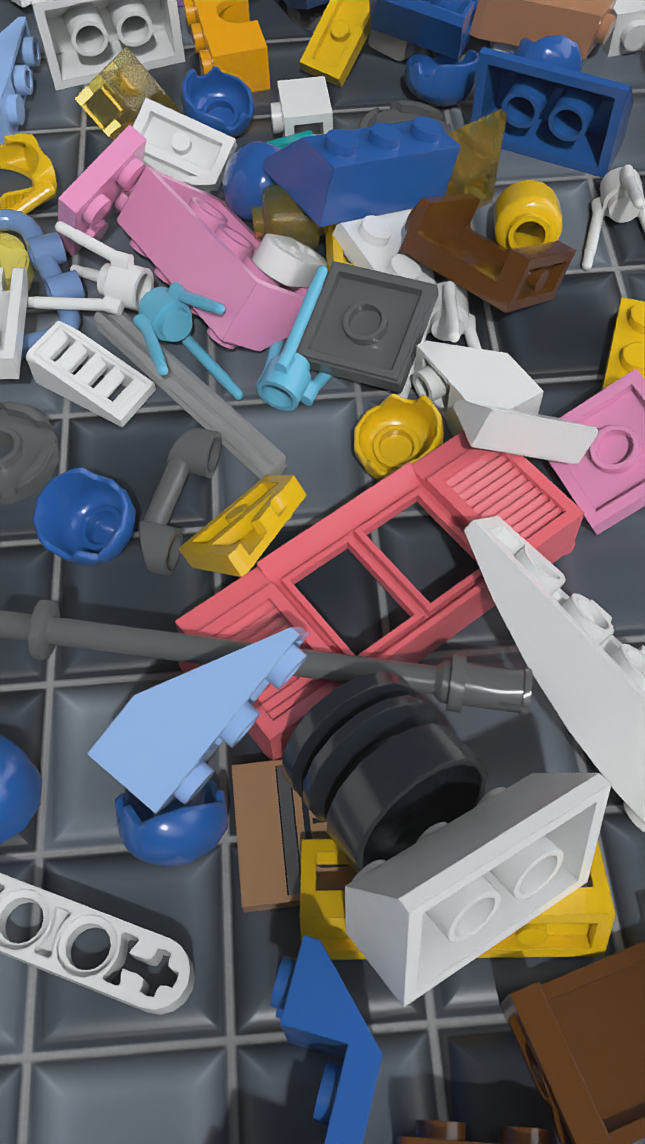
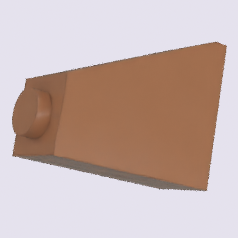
M478 0L470 35L478 39L519 46L523 38L536 42L546 36L564 35L577 42L582 59H585L597 43L603 46L608 40L617 20V17L611 14L616 0Z

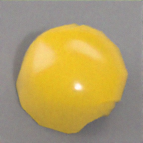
M393 393L380 405L366 411L354 428L355 456L369 475L381 481L408 462L412 465L443 444L444 425L442 415L430 398L424 394L420 395L418 399L412 400Z

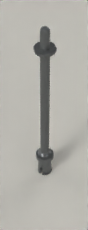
M39 600L32 614L0 610V638L28 641L31 658L38 660L49 659L55 646L59 645L205 665L254 643L60 618L58 604L53 600ZM301 648L299 649L307 657L293 675L295 677L346 683L360 675L386 671L401 676L414 692L433 694L439 703H446V711L460 713L462 706L514 712L523 716L528 714L533 682L532 669L524 668L521 670L467 663V655L452 654L451 660H444L437 666Z

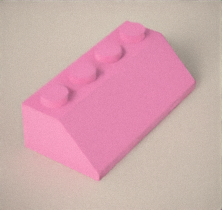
M145 166L116 220L131 237L129 242L131 247L155 264L154 273L165 283L171 285L173 282H178L187 291L210 298L225 306V312L222 315H218L186 304L193 314L201 317L209 326L207 329L208 335L220 345L228 349H235L238 345L260 352L274 343L287 338L308 287L284 285L268 276L253 263L251 258L261 243L260 238L220 198Z

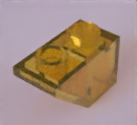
M127 46L75 97V100L105 134L113 139H116L129 124L133 127L145 98L183 114Z
M502 109L448 133L461 147L445 196L473 194L480 198L477 209L493 202L507 113Z

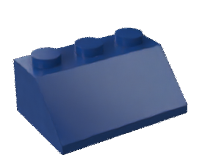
M482 47L478 59L469 140L604 178L609 172L624 141L634 103L631 85Z
M421 116L408 122L394 124L374 123L371 127L347 131L332 129L327 134L302 137L264 158L263 169L319 227L362 219L369 215L377 216L412 209L421 198L445 196L461 145L443 130L444 128L441 123L432 118Z

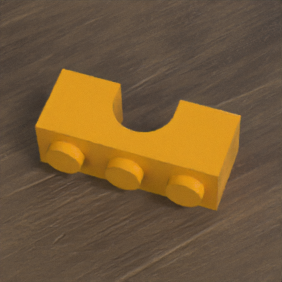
M182 0L187 27L191 29L194 50L196 54L199 53L202 75L207 74L216 66L221 72L239 77L251 89V93L270 89L268 48L258 20L250 21L248 0Z

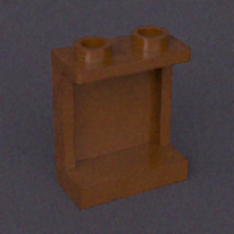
M473 194L424 197L411 210L406 220L405 230L407 233L400 251L505 313L553 300L576 253L575 249L560 241L515 248L509 251L472 230L470 224L480 202V198Z
M645 941L542 985L536 982L509 994L500 1004L501 1010L559 1143L632 1144L645 1138Z

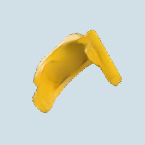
M22 133L4 136V144L0 145V169L15 171L27 176L32 181V187L4 193L0 197V209L17 210L27 215L41 204L56 197L57 182L52 162L43 153L32 134Z

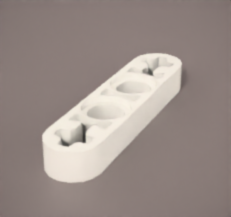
M0 873V890H3L0 893L1 954L147 1013L162 1015L173 1012L186 1002L193 991L195 972L192 961L181 945L163 935ZM28 902L39 904L43 910L44 919L42 927L36 936L23 943L10 942L6 935L5 925L13 909ZM91 928H100L107 931L110 936L111 947L105 961L94 969H77L71 958L72 945L77 936ZM130 940L137 941V944L131 949L129 954L140 962L157 966L161 962L163 955L170 956L168 966L178 976L172 988L160 985L154 997L147 996L149 984L140 975L122 968L125 964L128 942ZM122 968L120 984H111V981Z

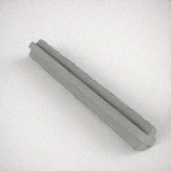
M104 311L95 312L93 318L97 323V330L205 429L220 432L222 445L258 478L262 479L265 475H282L287 468L285 454L162 344H160V347L165 357L168 373L165 376H160L157 373L142 332L133 324V319L125 311L120 316Z

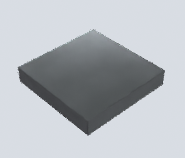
M332 261L296 352L308 360L311 370L402 393L416 357L417 345L422 341L439 296L438 287L436 284Z

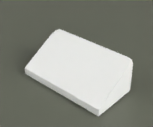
M459 399L456 400L453 406L470 446L473 448L579 464L598 435L597 427L561 418Z

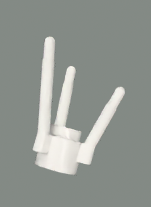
M625 165L607 173L600 184L601 196L591 202L592 218L582 261V268L584 270H590L592 267L603 217L608 216L619 223L628 222L638 217L645 232V198L639 173L631 165Z
M57 222L55 229L59 233L111 261V264H104L100 271L79 265H72L70 267V271L76 270L80 277L97 282V290L104 297L101 299L34 296L28 297L27 308L104 311L118 316L122 314L124 308L138 311L142 297L146 292L154 288L152 271L148 268L134 265L133 255L114 250L64 222Z
M453 281L436 284L439 296L421 343L426 340L427 333L430 332L439 340L457 342L461 334L465 335L468 347L482 349L476 332L475 316L469 313L467 291ZM416 357L402 393L398 392L397 394L408 399L413 384L412 376L415 372Z

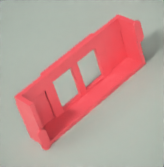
M463 430L412 465L408 462L258 561L256 568L177 619L175 624L178 633L254 643L290 627H302L309 635L299 648L355 655L294 585L348 548L410 616L408 620L357 656L418 663L493 608L495 603L480 568L430 603L369 539L368 534L418 502L476 562L477 560L464 529L472 520L499 516L553 564L562 556L573 551L575 539L585 512L524 456L473 448L470 446ZM178 661L184 673L204 665ZM292 676L280 690L270 683L252 705L261 714L248 733L270 761L281 760L291 733L308 711L332 690L345 683Z

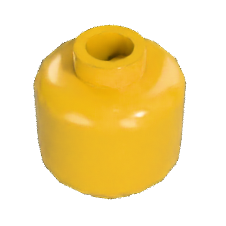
M532 179L517 181L506 187L496 200L493 209L495 239L502 247L510 251L515 248L559 240L563 229L560 203L554 190L545 183Z

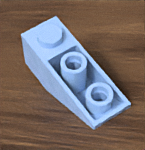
M18 17L0 33V145L4 144V136L17 134L19 125L24 124V105L27 95H31L33 92V72L35 67H39L41 62L39 42L36 37H31L26 17Z
M290 627L135 694L87 754L155 814L173 803L176 799L186 806L215 772L206 762L224 741L233 748L257 721L261 713L252 705L270 683L280 690L305 661L307 655L299 647L308 637L309 633L302 627Z

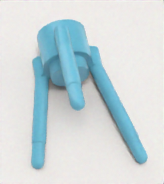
M324 265L319 266L316 270L283 350L284 339L270 346L264 369L256 383L258 395L262 400L279 410L293 411L298 407L300 401L305 405L311 406L319 390L334 376L319 372L311 380L309 372L311 368L310 363L304 356L296 352L328 273V269Z
M173 282L169 288L161 286L146 292L139 303L138 315L133 318V324L142 332L157 373L160 376H165L168 373L165 357L157 337L162 341H180L236 400L242 399L243 391L190 335L193 323L192 313L186 304L218 315H222L225 312V306L210 298L187 291L178 282Z

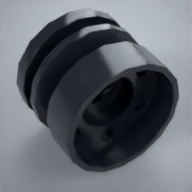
M386 671L360 675L332 690L308 711L294 729L282 755L283 777L303 799L304 804L319 821L327 822V833L357 872L376 860L387 861L411 847L431 826L440 822L449 824L475 808L485 793L488 772L484 764L449 727L437 724V719L431 708L424 700L416 697L413 689L401 676Z

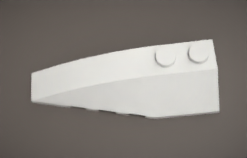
M499 516L472 520L464 529V532L492 599L528 668L532 669L533 676L568 731L605 779L611 783V787L624 800V808L629 818L645 833V646L642 645L636 649L631 645L622 644L612 635L614 632L613 625L611 624L612 617L592 599L589 600L575 593L569 597L561 590L560 587L566 581L564 574Z

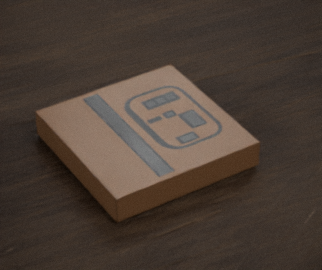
M282 759L232 765L242 909L246 913L300 906L301 839H332L327 833V822L319 821L304 804L303 799L283 777ZM348 864L317 865V891L345 890V886L352 882L358 872Z

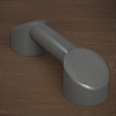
M203 428L191 429L175 442L169 452L167 465L143 520L139 521L141 552L144 564L151 573L170 577L178 565L181 556L178 548L183 545V533L180 528L167 526L188 474L211 478L214 475L222 448L220 432Z

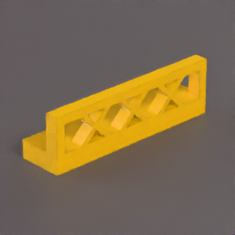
M301 839V942L303 935L319 939L331 960L366 959L346 933L345 890L317 891V865L348 864L356 872L357 870L332 839ZM598 841L587 887H579L477 958L604 957L616 913Z

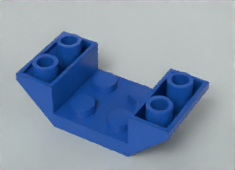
M369 0L371 29L459 59L472 37L470 31L478 0Z
M303 935L298 958L284 955L281 960L273 987L270 1006L276 1008V1018L281 1019L280 1026L288 1043L344 1059L343 1067L329 1062L326 1063L317 1096L313 1119H316L317 1123L328 1126L324 1144H363L383 1054L322 942L319 939Z

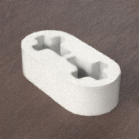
M269 233L265 234L251 258L253 263L268 276L284 285L292 287H309L317 268L321 265H328L321 255L301 241L292 237Z

